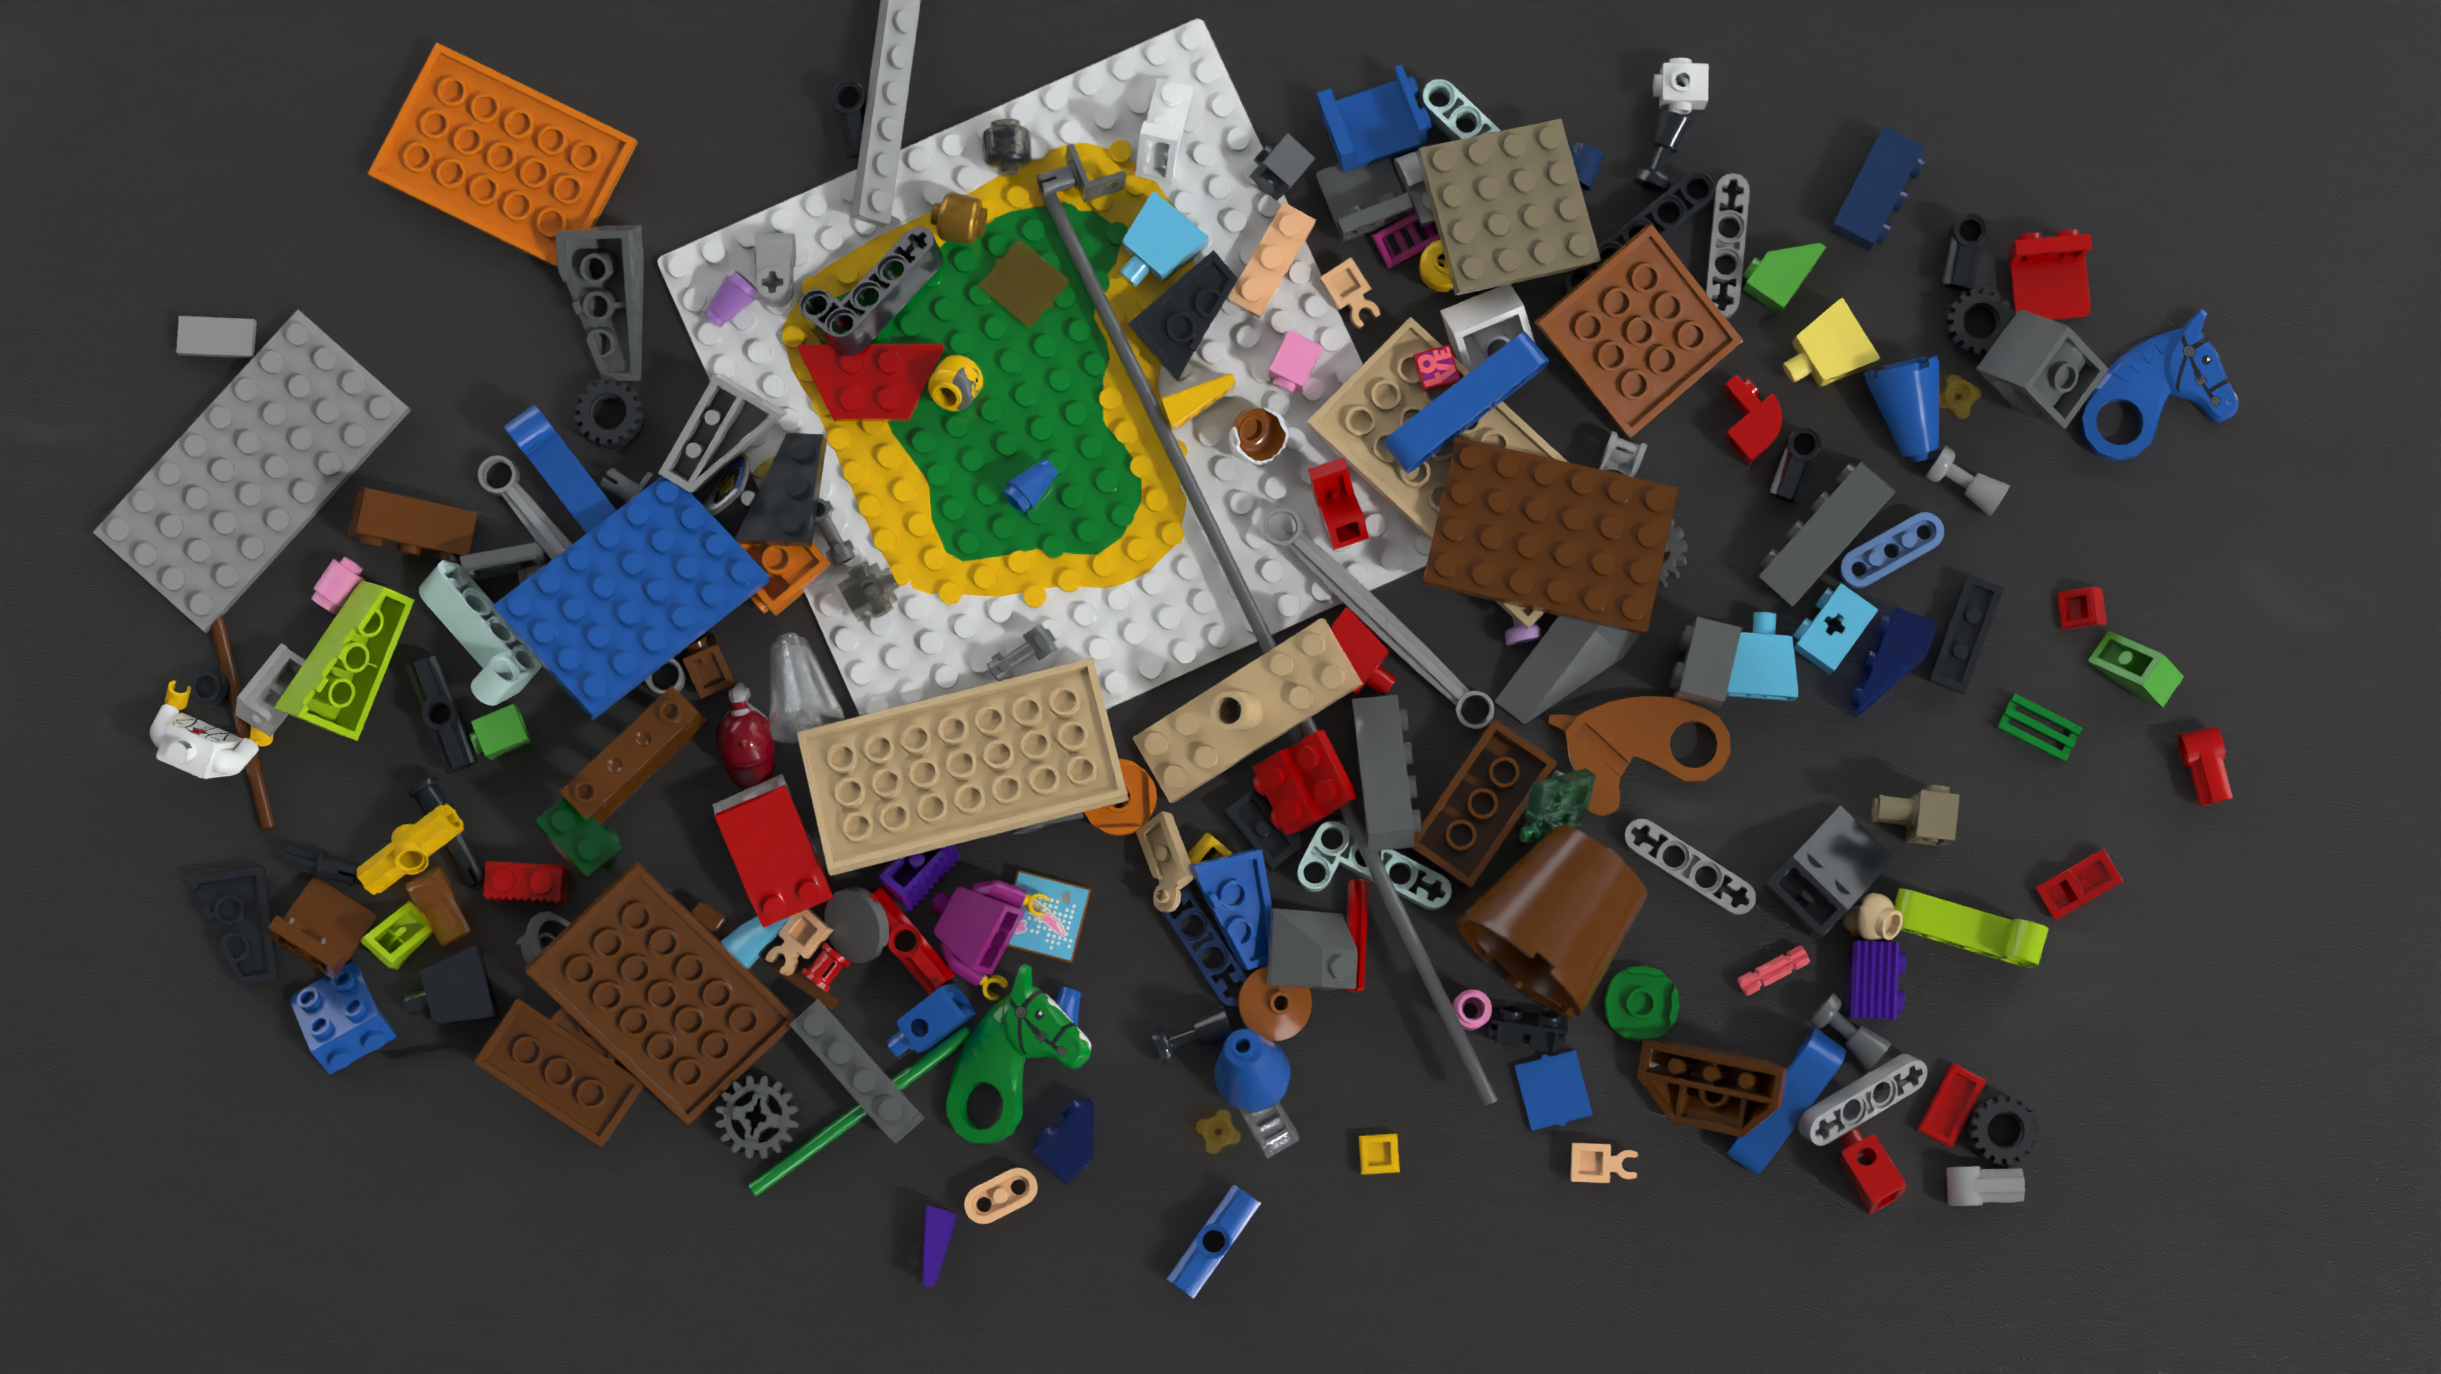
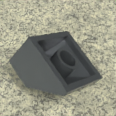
M1276 908L1270 910L1267 985L1326 990L1356 989L1358 950L1343 914Z

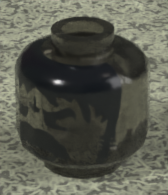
M1016 119L992 121L990 123L991 127L985 129L982 134L983 162L988 168L997 170L998 176L1019 175L1020 168L1029 165L1032 160L1030 131L1020 125V121Z

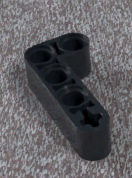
M925 227L912 228L898 240L842 301H839L825 290L813 289L802 296L799 302V310L814 335L845 356L859 354L939 270L944 259L942 251L929 229Z

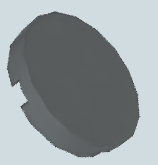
M853 886L835 892L833 894L834 898L828 900L824 914L825 923L833 929L828 937L836 951L848 961L859 964L878 958L882 954V948L887 946L889 940V923L880 902H874L869 897L872 894L866 889Z

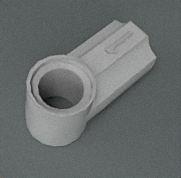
M1946 1167L1948 1206L1983 1205L1982 1202L2016 1203L2024 1201L2025 1178L2022 1168L1981 1169V1167Z

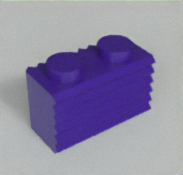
M954 844L895 859L877 877L883 889L907 911H912L913 905H918V900H923L924 894H929V889H934V883H939V878H945L944 872H950V867H955V861H960V855Z
M1860 940L1849 942L1847 1018L1896 1020L1897 1012L1903 1013L1905 993L1904 990H1898V974H1905L1906 953L1899 951V942Z

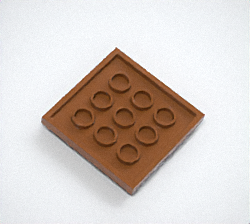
M1649 224L1535 321V324L1627 438H1632L1743 342L1739 334L1653 225Z

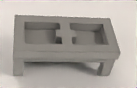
M282 643L239 694L236 702L235 715L270 737L288 716V714L274 709V706L306 661L287 649L288 647Z

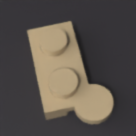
M1161 811L1139 828L1136 834L1151 874L1160 883L1154 891V905L1162 912H1172L1181 901L1180 889L1191 882L1194 877L1188 867L1191 863L1171 813Z

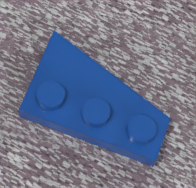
M1262 849L1247 850L1188 865L1240 968L1249 970L1268 965L1270 910L1272 909Z

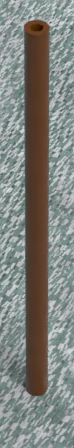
M220 615L212 623L210 629L221 672L226 676L229 683L227 697L237 736L249 739L251 725L235 715L237 697L242 692L224 617ZM256 753L245 766L260 829L265 830L276 827L258 753Z

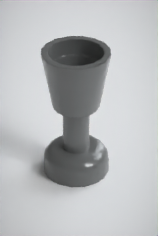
M1832 993L1811 1016L1809 1022L1816 1028H1822L1830 1024L1847 1039L1845 1046L1863 1068L1869 1071L1885 1054L1892 1043L1863 1025L1856 1028L1838 1012L1842 1006V1001L1835 993Z

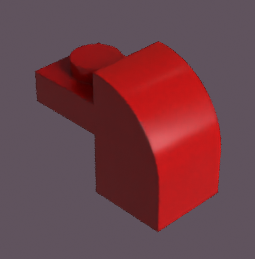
M1736 374L1725 383L1721 391L1744 418L1730 428L1723 438L1748 466L1762 455L1776 439L1782 424V411L1773 393L1761 403L1758 399L1760 393L1755 385L1747 378L1742 381Z
M1344 457L1308 469L1312 494L1333 550L1368 539L1369 535L1364 515L1355 496L1349 469Z

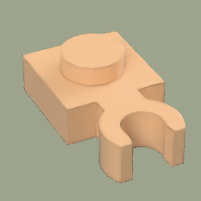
M1351 257L1318 278L1338 310L1348 305L1350 308V321L1356 328L1359 329L1364 326L1359 318V311L1361 309L1369 310L1373 318L1380 315L1377 305L1364 298L1363 294L1369 291L1371 287Z
M810 909L792 915L778 933L785 942L781 946L772 948L767 953L766 960L775 964L779 957L784 955L786 962L779 972L789 976L794 973L798 966V957L801 955L810 960L832 933L833 929Z
M1571 1143L1570 1182L1610 1183V1172H1616L1623 1179H1634L1637 1177V1173L1626 1172L1622 1167V1162L1626 1157H1638V1153L1633 1150H1625L1616 1156H1611V1144Z

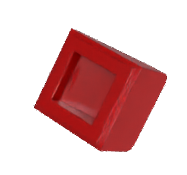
M2091 586L2057 592L2062 630L2096 627L2107 624L2101 588Z

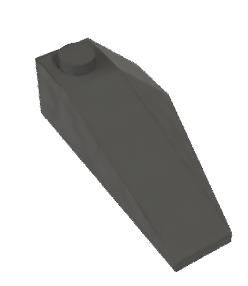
M641 225L599 226L555 232L558 271L562 281H566L574 301L572 306L576 315L579 314L587 334L586 341L601 378L605 381L610 380V378L617 379V381L641 380L644 280Z
M1558 616L1494 703L1525 725L1604 670L1622 660L1641 634Z

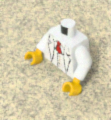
M175 680L169 683L165 704L161 706L150 728V737L154 745L159 748L156 754L158 760L204 779L238 774L259 751L258 746H268L273 741V734L270 737L252 725L250 738L243 739L185 713L179 714L178 710H183L187 707L191 687L188 686L184 693L175 692Z

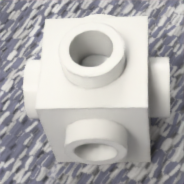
M1673 58L1669 60V63H1663L1660 74H1654L1653 97H1660L1659 109H1669V111L1679 114H1689L1691 109L1704 110L1708 102L1709 64H1695L1688 58Z

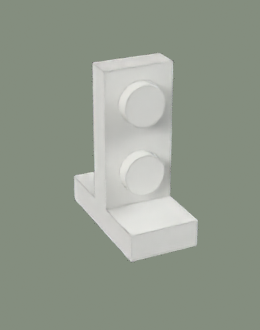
M1157 78L1146 122L1143 121L1140 132L1135 176L1172 184L1177 153L1193 97L1194 86Z

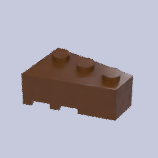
M364 488L355 494L346 539L360 541V544L376 548H382L383 545L398 548L397 552L407 555L420 556V552L434 554V560L457 563L460 556L469 555L478 512Z

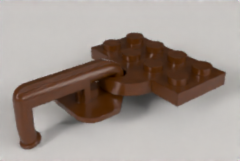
M517 997L473 1062L602 1148L645 1085L636 1076L614 1062L616 1057L594 1036H590L591 1034L584 1028L587 1033L585 1034L582 1030V1025L563 1007L549 1019Z

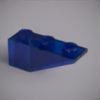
M1895 607L1889 615L1883 613L1875 633L1881 636L1877 649H1869L1862 667L1863 670L1868 671L1863 685L1856 684L1849 701V705L1854 706L1852 717H1859L1926 658L1939 624L1938 622L1899 607Z

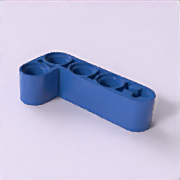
M535 404L504 426L586 534L617 511Z
M1814 1027L1796 1051L1793 1061L1787 1067L1781 1108L1746 1137L1736 1136L1725 1154L1758 1176L1798 1124L1803 1113L1810 1108L1836 1073L1845 1058L1846 1049Z

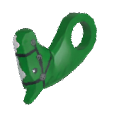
M1023 964L1020 967L1012 992L990 1009L975 1027L952 1071L947 1096V1117L955 1133L970 1143H998L1014 1133L1023 1117L1022 1084L1026 1058H1052L1065 1067L1077 1069L1091 1055V1043L1055 1001L1037 986L1033 985L1032 966ZM982 1083H989L1002 1096L1003 1112L1001 1118L994 1126L983 1130L976 1127L970 1121L967 1114V1100L969 1094L976 1086Z

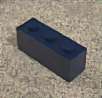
M1884 125L1829 231L1867 251H1870L1875 242L1882 245L1892 224L1886 222L1891 210L1899 212L1909 193L1903 189L1909 177L1916 179L1926 159L1920 157L1925 145Z

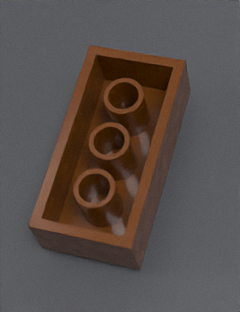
M1494 719L1422 823L1421 832L1415 833V847L1406 849L1470 891L1547 779L1557 761Z

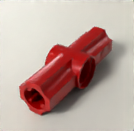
M882 887L872 893L869 897L874 902H880L889 923L887 946L930 996L941 986L946 985L955 976V973L949 969V966ZM902 932H912L916 937L915 947L909 952L899 951L896 947L898 935Z

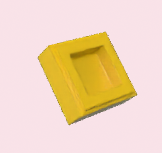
M1397 1134L1359 1136L1361 1175L1400 1172Z

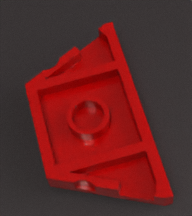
M869 344L863 351L853 356H845L830 345H798V351L834 422L910 421L939 359L944 354V344Z

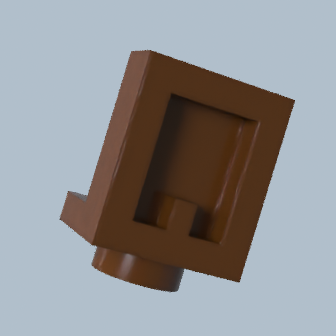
M705 634L701 635L680 652L701 699L736 684L714 634L707 637Z

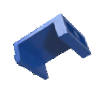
M1402 65L1395 67L1396 81L1337 101L1331 88L1317 93L1319 112L1343 173L1428 145L1427 130L1432 129L1431 121L1426 108L1419 109L1415 99L1420 97L1417 84L1413 76L1406 77Z

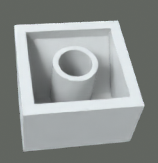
M1511 284L1497 287L1440 311L1456 358L1470 372L1522 332H1526L1535 343L1525 307Z

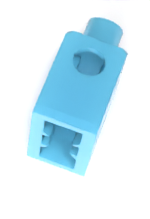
M1153 191L1122 241V249L1131 256V259L1119 271V274L1134 287L1141 282L1148 272L1159 281L1164 282L1209 245L1208 236Z
M1755 612L1753 614L1752 633L1741 632L1726 696L1794 701L1798 698L1792 636L1775 635L1776 614Z

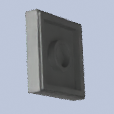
M536 542L460 556L462 570L475 581L518 574L519 570L526 567L548 564L547 554Z

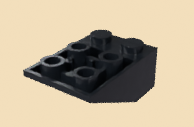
M1840 805L1761 888L1815 940H1818L1853 906L1894 861L1895 857Z

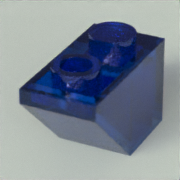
M1077 1098L1062 1113L1066 1120L1056 1130L1050 1125L1034 1141L1039 1146L1034 1153L1066 1185L1095 1158V1104L1089 1098L1083 1103Z

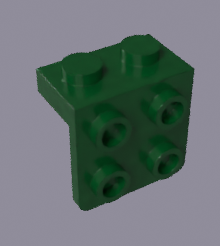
M565 797L553 805L534 823V826L585 881L602 867L609 871L615 866L621 851L619 846L620 839L617 834L607 825L602 827L593 815L586 820Z

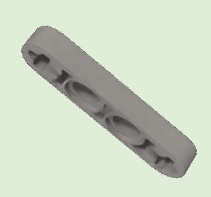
M1735 173L1723 176L1718 181L1714 191L1705 293L1712 300L1717 299L1720 293V284L1713 285V280L1720 283H1735L1734 287L1731 285L1726 287L1725 298L1728 301H1732V304L1727 305L1724 311H1720L1726 319L1732 317L1740 302L1750 194L1747 180ZM1729 183L1736 184V190L1742 191V194L1736 196L1733 210L1741 209V213L1733 210L1719 211V207L1726 209L1728 206V194L1723 193L1722 189H1727ZM1724 219L1734 220L1739 226L1737 236L1733 238L1723 237L1718 231L1720 221ZM1723 255L1730 256L1735 262V271L1729 275L1720 274L1715 268V260Z
M1637 819L1626 827L1623 834L1624 843L1631 852L1732 915H1743L1754 907L1756 893L1748 882L1647 819ZM1642 827H1646L1649 830L1647 837L1654 842H1658L1659 835L1666 839L1658 848L1655 858L1648 854L1654 847L1645 842L1640 846L1633 843L1635 840V836L1631 833L1633 828L1639 831ZM1676 846L1682 850L1684 861L1681 866L1672 868L1664 863L1663 852L1667 847ZM1701 867H1709L1716 874V882L1710 888L1700 887L1696 883L1695 874ZM1724 877L1731 881L1725 886L1731 891L1736 892L1740 888L1746 891L1744 894L1745 900L1748 901L1746 906L1739 904L1736 908L1730 905L1732 902L1731 896L1725 892L1720 894V899L1713 895L1721 887Z
M1910 1054L1898 1055L1807 1109L1799 1121L1801 1136L1816 1145L1828 1144L1922 1087L1927 1077L1925 1063ZM1883 1082L1884 1088L1882 1093L1873 1099L1874 1088ZM1850 1100H1854L1852 1111L1843 1117L1844 1106Z

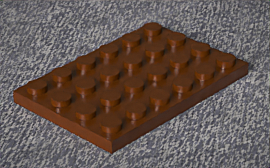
M1456 437L1422 585L1646 636L1678 487Z
M638 861L525 967L526 973L687 1126L791 1028L789 1024L797 1018V1015Z

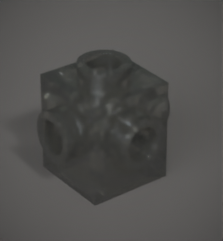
M864 562L848 572L850 577L837 584L858 622L871 615L874 619L884 616L894 609L892 603L898 600L894 593V590L899 588L897 581L889 568L882 571L877 562L872 565ZM869 587H876L874 593L865 594Z

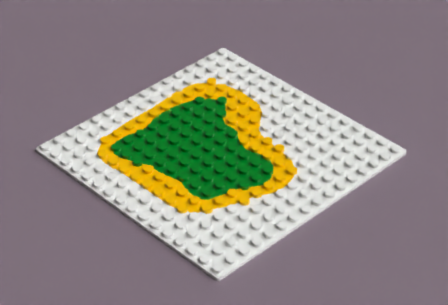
M1201 19L1192 20L900 150L891 222L888 226L880 227L851 218L857 175L856 169L669 252L658 259V266L710 382L714 375L723 374L787 412L784 417L743 452L750 458V471L758 489L787 433L823 434L827 438L819 498L830 501L834 508L831 519L843 542L850 539L855 548L852 551L856 557L838 567H835L833 561H831L832 566L803 590L860 716L998 682L986 664L992 661L991 657L998 652L1005 657L1026 643L1022 635L1039 624H1042L1045 629L1049 628L1056 639L1054 643L1058 649L1040 661L1035 655L1012 669L1014 677L1093 658L1106 710L1258 642L1039 193L1040 189L1036 175L1066 166L1065 155L1067 145L1072 143L1089 182L1120 171H1124L1126 175L1122 190L1084 203L1079 191L1075 187L1057 192L1056 194L1165 418L1166 415L1162 407L1163 397L1229 373L1234 375L1235 388L1172 432L1271 635L1343 603L1287 545L1278 546L1266 538L1263 531V523L1267 514L1276 508L1284 507L1293 510L1300 518L1301 531L1342 565L1369 591L1427 565L1432 542L1348 464L1353 490L1363 512L1369 538L1333 550L1321 521L1310 487L1311 481L1308 469L1340 459L1341 457L1306 426V423L1363 364L1336 306L1318 280L1322 275L1306 241L1261 319L1228 302L1227 299L1225 300L1177 382L1127 325L1213 250L1239 279L1283 202L1288 204L1284 195L1276 201L1270 195L1263 193L1258 188L1256 182L1249 177L1258 166L1253 160L1263 148L1206 25ZM1157 78L1194 86L1193 97L1177 153L1172 184L1135 176L1140 132L1143 121L1146 122ZM1002 126L1005 128L1011 127V129H999L997 131H1015V129L1019 131L1012 139H999L992 133L993 129L996 131L997 128ZM1026 128L1029 135L1031 159L1027 164L1004 163L991 167L984 162V131H986L985 147L987 153L989 147L991 154H997L996 150L1007 154L1010 150L1012 152L1016 150L1017 153L1020 149L1022 150V141L1027 151ZM1018 140L1016 143L1022 144L1021 148L1014 144L1010 145V141ZM994 141H1001L1002 147L992 151L991 146L993 148L997 145ZM1112 183L1106 184V185L1102 186L1101 188L1107 187V186L1111 185ZM1155 191L1208 236L1209 245L1166 281L1161 282L1148 272L1141 282L1134 287L1119 274V271L1131 259V256L1122 249V241L1147 199ZM949 192L978 197L982 202V207L988 209L984 235L982 238L977 237L971 245L943 241L937 234V226L931 225L934 203H941L943 197ZM915 227H925L933 233L942 251L943 264L869 344H944V354L939 359L934 371L943 359L951 355L964 356L975 362L980 368L983 375V387L971 405L962 411H950L937 405L930 396L927 386L917 403L910 421L834 422L798 351V345H828L810 330L799 310L800 299L810 290L822 289L839 301H842L907 231ZM794 233L796 240V263L794 267V293L790 302L783 307H770L764 303L760 293L757 291L753 296L755 300L721 328L713 323L704 312L708 309L710 302L726 275L730 277L736 270L756 287L755 234ZM778 280L773 281V287L768 288L770 293H775L777 286H781ZM1289 330L1323 346V353L1303 393L1295 389L1293 393L1285 392L1272 384L1274 379L1269 377V369ZM1252 407L1272 408L1284 419L1289 434L1288 441L1285 443L1286 447L1280 451L1279 456H1274V459L1266 464L1255 465L1246 463L1236 458L1230 450L1229 434L1235 418L1243 410ZM1044 458L1055 467L1058 475L1053 479V482L1032 510L1027 509L1024 513H1020L1008 503L1002 491L1007 487V481ZM1287 513L1274 515L1269 521V533L1277 540L1291 538L1296 530L1294 519ZM815 524L812 542L827 558L825 552L830 548L818 525Z

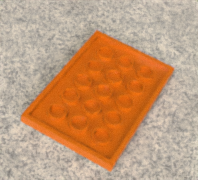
M436 42L375 158L368 175L558 269L555 232L595 227L638 142L636 139Z

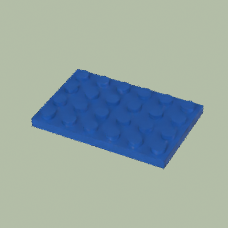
M662 476L492 607L493 613L584 712L594 720L768 584L769 575L692 493Z

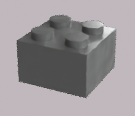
M1697 617L1691 626H1685V630L1681 632L1677 652L1683 653L1682 661L1677 662L1676 667H1673L1668 686L1669 689L1675 690L1673 698H1679L1694 705L1717 710L1725 702L1742 631L1741 627Z

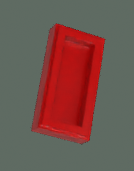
M1951 1063L1916 1131L1948 1148H1952L1987 1080L1955 1063Z

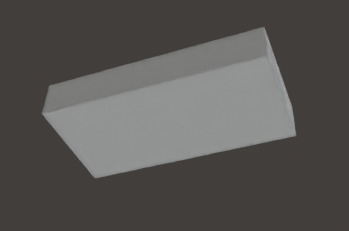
M179 316L176 353L183 356L254 358L257 321L240 318Z

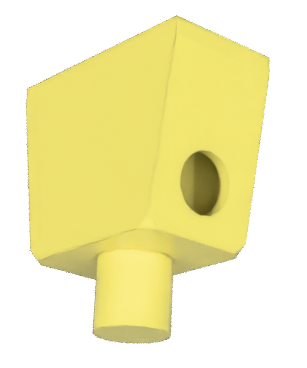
M1841 298L1795 337L1792 343L1798 355L1783 363V368L1793 383L1811 373L1817 385L1822 387L1875 366L1880 357L1845 300Z

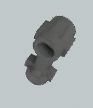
M819 498L815 524L818 525L830 548L825 552L829 562L833 561L835 567H838L856 557L852 551L855 548L850 539L843 542L831 519L834 508L830 501Z
M1039 624L1022 635L1026 643L1005 657L1000 652L992 656V661L986 665L997 681L1010 679L1015 676L1012 669L1035 655L1040 661L1058 649L1054 643L1056 639L1049 628L1045 629L1042 624Z

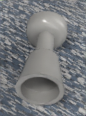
M1945 445L1925 477L1933 482H1939L1944 476L1965 488V496L1990 517L2002 501L2010 485L1981 473H1977L1974 477L1953 463L1955 452Z

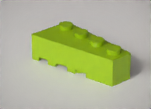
M360 580L274 706V709L334 734L358 741L414 600L384 586Z

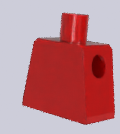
M1346 607L1330 629L1363 685L1348 694L1356 697L1367 684L1380 695L1385 696L1397 681L1396 677L1380 666L1388 656L1389 651L1358 617Z
M1858 1126L1838 1137L1844 1148L1839 1156L1840 1165L1869 1215L1903 1197L1906 1183L1875 1134L1864 1138ZM1867 1157L1873 1164L1864 1166L1857 1159Z

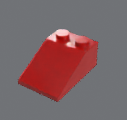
M785 784L714 814L763 928L834 898L826 873Z

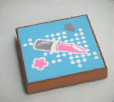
M1018 870L1014 886L1026 889V894L1031 896L1038 893L1045 894L1050 898L1051 902L1041 897L1033 901L1034 910L1045 913L1046 915L1035 916L1030 912L1028 906L1022 905L1020 907L1026 912L1007 947L1073 963L1092 889Z

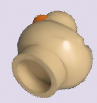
M1876 893L1865 895L1861 900L1862 905L1860 907L1852 906L1842 916V923L1850 931L1851 936H1861L1867 941H1878L1883 938L1887 940L1893 939L1899 933L1903 923L1901 912L1894 909L1891 900L1883 894Z

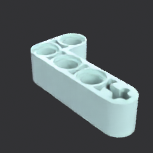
M442 560L420 585L419 594L422 600L483 668L471 683L473 694L482 703L493 706L518 694L540 670L542 665L493 613L492 606L494 603L475 581L462 570L459 564Z
M1329 821L1322 824L1316 831L1297 871L1298 881L1305 890L1317 892L1326 888L1338 865L1374 882L1368 867L1360 866L1355 860V853L1358 847L1347 826L1339 822ZM1327 830H1335L1341 834L1343 843L1337 849H1327L1321 842L1322 834ZM1392 849L1377 851L1388 875L1391 867L1399 864L1404 865L1410 871L1411 877L1407 883L1398 885L1392 882L1398 895L1428 910H1438L1449 901L1452 893L1451 885L1443 875ZM1316 863L1324 868L1326 876L1323 881L1313 884L1305 879L1303 871L1309 864ZM1418 873H1421L1425 877H1423L1420 883L1431 887L1434 882L1440 884L1439 892L1444 897L1443 899L1436 897L1432 902L1426 899L1428 896L1426 890L1418 887L1416 894L1408 890L1416 882Z

